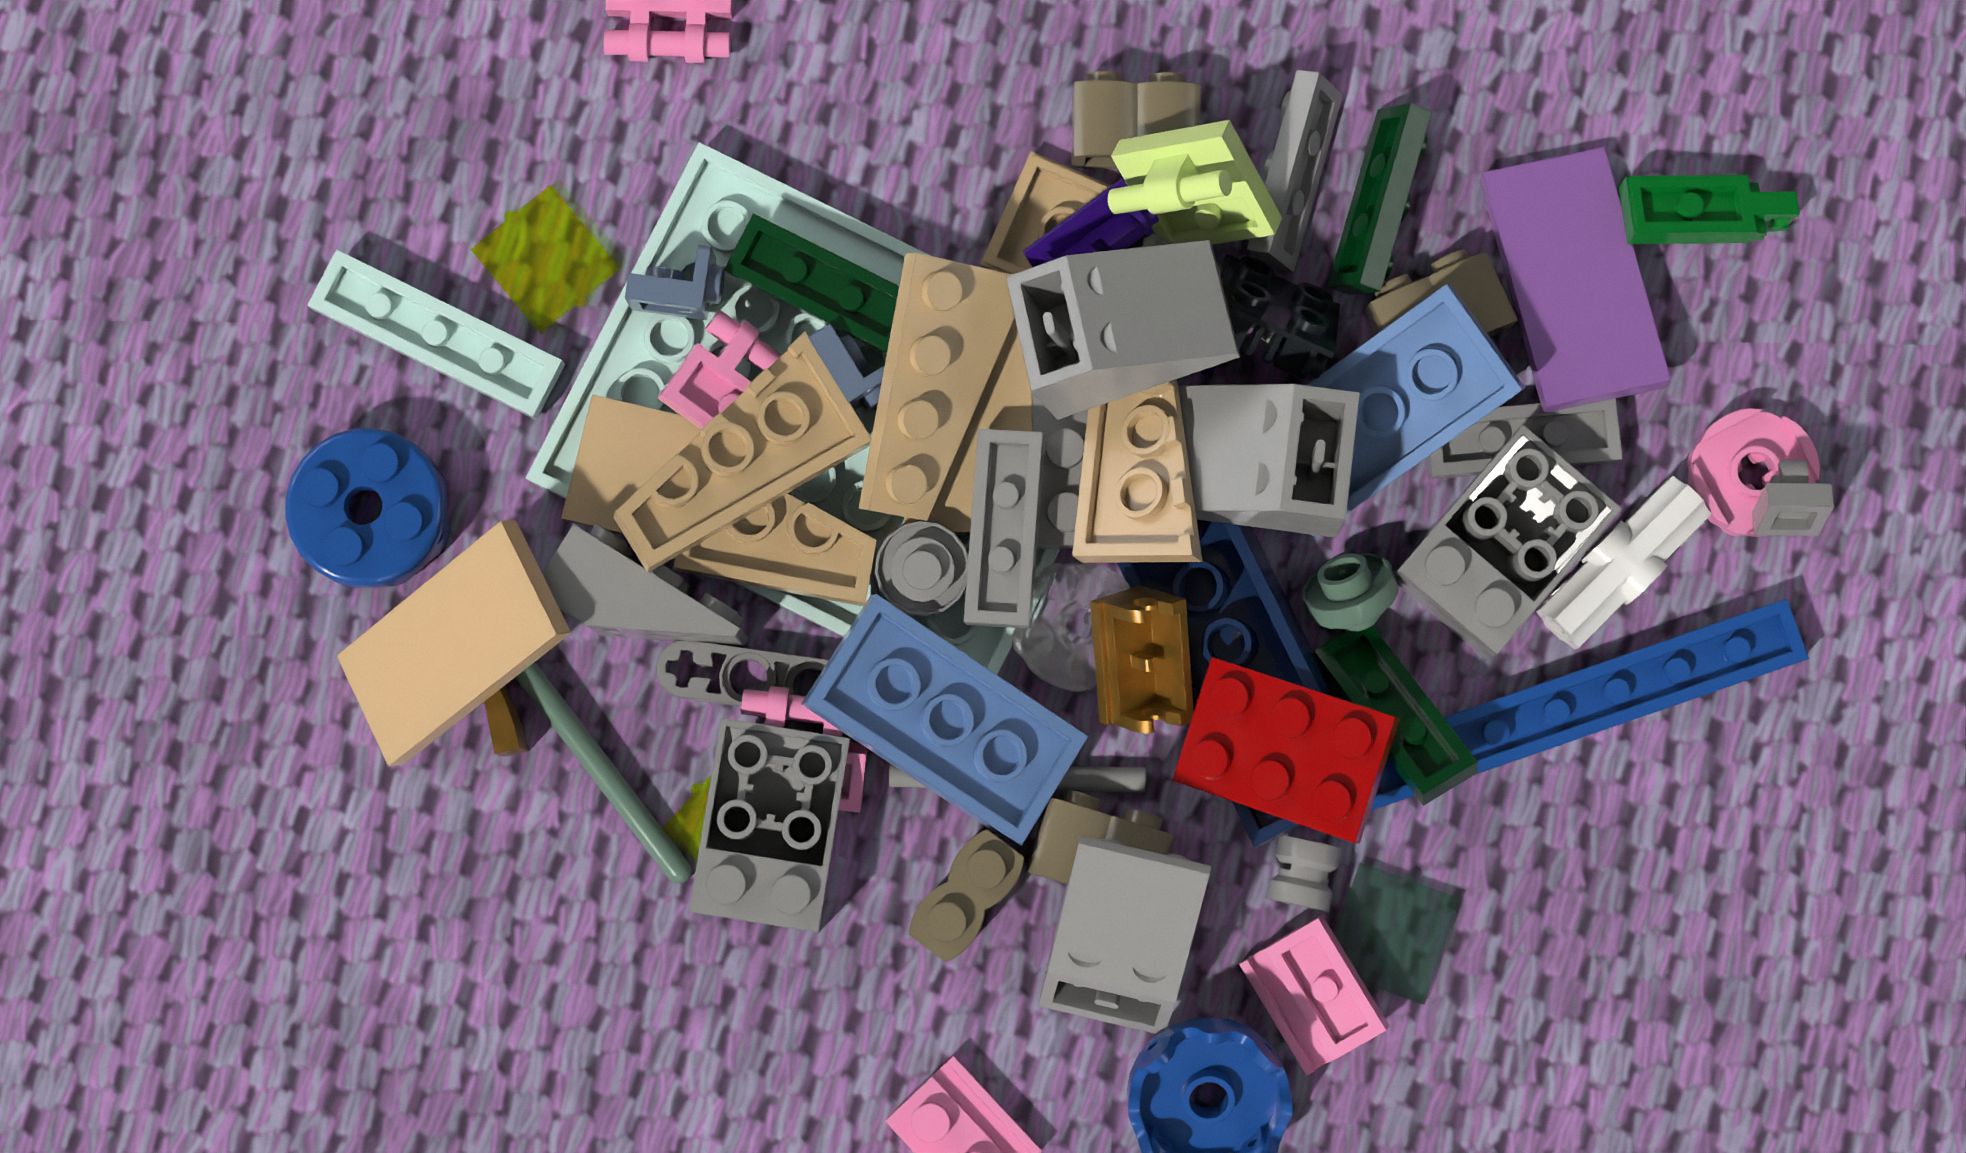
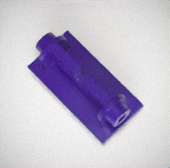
M1122 177L1022 252L1031 267H1035L1066 255L1125 249L1140 237L1148 238L1152 235L1151 227L1159 222V218L1156 214L1150 213L1148 209L1122 214H1113L1108 205V193L1111 189L1128 186Z

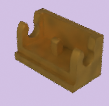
M1138 585L1090 601L1099 723L1107 726L1114 724L1137 733L1146 734L1155 732L1154 720H1162L1167 724L1177 726L1190 723L1194 711L1186 599Z

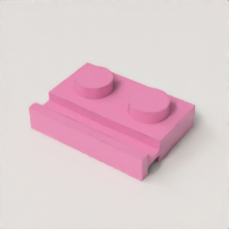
M1322 914L1254 955L1247 957L1239 964L1306 1076L1326 1063L1334 1061L1385 1032L1390 1026Z
M954 1055L885 1120L914 1153L1042 1152V1149Z

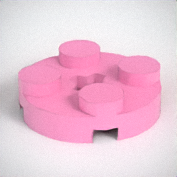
M1753 408L1729 413L1706 428L1687 457L1688 485L1701 496L1706 507L1712 513L1707 519L1731 536H1767L1754 535L1752 511L1763 489L1756 490L1751 483L1744 485L1740 481L1738 473L1743 470L1740 462L1743 457L1748 456L1753 464L1764 461L1767 465L1769 472L1761 477L1764 487L1766 483H1770L1772 476H1780L1778 467L1780 460H1806L1809 483H1815V481L1819 480V457L1812 440L1801 426L1785 416L1780 418L1772 413L1761 412L1763 411L1762 409Z

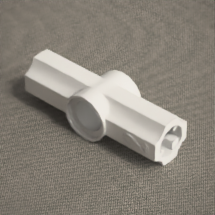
M1674 476L1668 478L1625 522L1620 520L1605 533L1581 558L1584 564L1543 602V605L1536 612L1543 620L1544 625L1561 641L1567 643L1574 650L1578 649L1623 603L1628 605L1649 587L1667 567L1664 562L1705 523L1704 521L1712 513L1706 507L1704 500L1688 484H1684Z

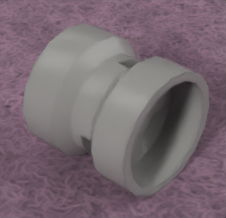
M1289 836L1279 837L1275 855L1282 863V867L1278 869V874L1270 879L1266 899L1329 912L1333 892L1328 886L1329 879H1327L1328 873L1338 868L1342 849Z

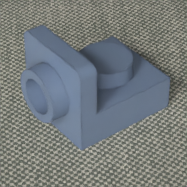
M698 245L693 281H685V273L679 270L657 266L647 267L646 275L628 273L625 300L634 311L707 320L710 303L720 304L725 280V266L716 265V256L712 247Z
M829 324L808 337L854 411L861 406L865 408L867 413L876 410L885 366L863 378L860 372L869 366L850 334L839 339L833 327Z

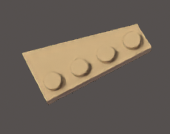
M916 252L905 253L858 509L928 521L1015 318L1006 277L1012 274Z
M804 332L788 347V350L768 369L766 368L747 386L746 390L722 413L719 412L703 427L701 432L681 452L675 454L615 511L613 518L648 573L868 448L871 443V437L851 404L844 397L809 340L808 335Z
M1177 379L1088 409L1072 556L1082 563L1202 562Z

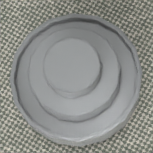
M917 520L902 524L886 537L877 553L875 575L879 590L890 604L906 614L928 616L944 612L959 600L966 588L968 570L966 546L954 531L939 522Z

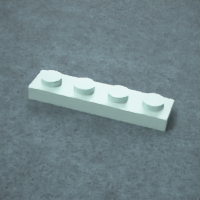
M337 249L307 305L312 310L537 420L565 366L561 359Z

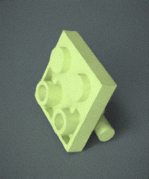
M1230 120L1122 139L1118 141L1111 155L1128 185L1109 191L1108 205L1113 214H1122L1148 209L1150 213L1156 214L1159 218V222L1152 226L1154 233L1174 243L1209 240L1213 245L1276 234L1282 216Z

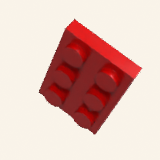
M1211 657L1172 781L1352 843H1360L1400 718Z

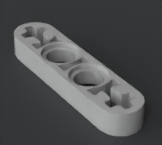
M684 640L668 645L660 653L656 663V676L660 685L668 693L681 699L741 707L742 696L738 695L731 685V675L733 669L738 664L744 661H755L765 668L767 683L762 691L769 692L770 686L790 688V694L795 695L794 683L796 678L806 670L815 669L822 672L829 660ZM684 652H692L694 663L702 667L715 668L713 656H727L719 673L721 693H708L713 680L701 677H692L688 687H678V677L668 672L670 662H681Z

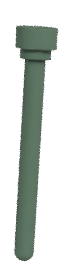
M537 663L531 664L515 677L668 879L676 884L686 882L692 872L689 862Z

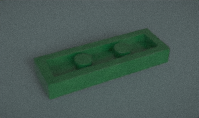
M1413 103L1377 110L1327 287L1348 295L1381 292L1382 285L1393 268L1394 254L1392 250L1400 223L1404 220L1410 208L1411 195L1409 190L1415 169L1427 148L1428 136L1426 130L1431 111Z
M753 213L724 271L887 354L899 286Z
M1373 625L1361 631L1347 630L1314 650V655L1325 677L1343 700L1400 718L1387 759L1423 806L1478 773V761Z

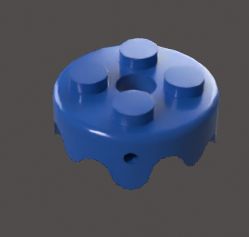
M354 428L335 433L315 445L302 458L291 476L285 497V519L289 535L300 556L314 570L343 586L357 589L401 585L410 580L429 561L438 556L448 541L450 535L448 486L443 474L433 460L420 447L397 433L378 428ZM364 490L376 491L382 499L380 516L370 524H356L349 513L352 498Z
M1216 1017L1194 1018L1169 1026L1154 1036L1141 1050L1129 1074L1127 1086L1128 1116L1141 1153H1278L1281 1139L1292 1118L1293 1106L1290 1086L1280 1056L1271 1044L1252 1028L1230 1019ZM1206 1082L1219 1084L1226 1090V1095L1218 1105L1208 1108L1200 1107L1190 1099L1191 1092L1198 1085Z

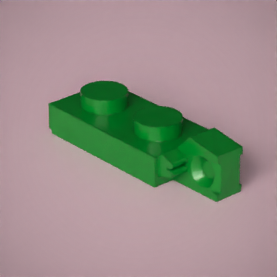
M1748 175L1625 177L1619 186L1627 244L1749 243L1750 241L1763 240L1767 236V232L1787 231L1792 221L1800 215L1796 191L1760 192L1759 183L1749 182Z

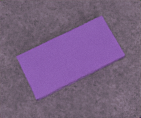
M1605 147L1483 172L1480 184L1543 414L1667 388L1671 382L1670 374L1632 244H1627L1622 206Z

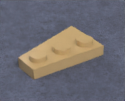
M787 493L676 556L673 571L864 606L877 540L809 502L806 504Z

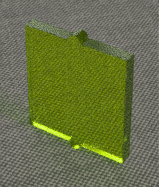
M549 185L516 213L514 211L506 212L504 215L505 222L470 249L540 334L545 332L575 306L584 308L587 305L586 297L621 270L552 185Z

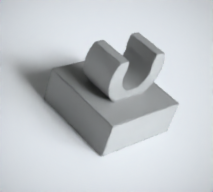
M1780 460L1778 463L1780 476H1772L1770 483H1766L1752 511L1754 535L1819 536L1834 508L1832 484L1809 483L1806 460Z

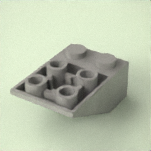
M1209 240L1066 255L1006 277L1031 392L1057 420L1240 357L1213 246Z
M1298 384L1178 386L1197 520L1337 537L1346 520L1359 392Z
M1522 425L1394 570L1398 586L1485 660L1489 659L1502 650L1622 508L1527 427Z
M573 524L542 572L559 609L601 636L672 642L688 640L745 647L749 641L747 635L739 628L743 618L738 615L737 611L706 592L700 602L689 597L685 592L690 585L683 581L681 576L664 565L647 573L645 568L631 560L635 552L628 546L629 544L598 524L594 525L590 533Z
M721 718L689 912L819 932L850 738Z
M1080 835L1050 947L1038 1006L1154 1034H1159L1168 1028L1177 1001L1211 866L1190 861L1188 858L1177 854L1163 855L1129 847L1113 839H1095Z

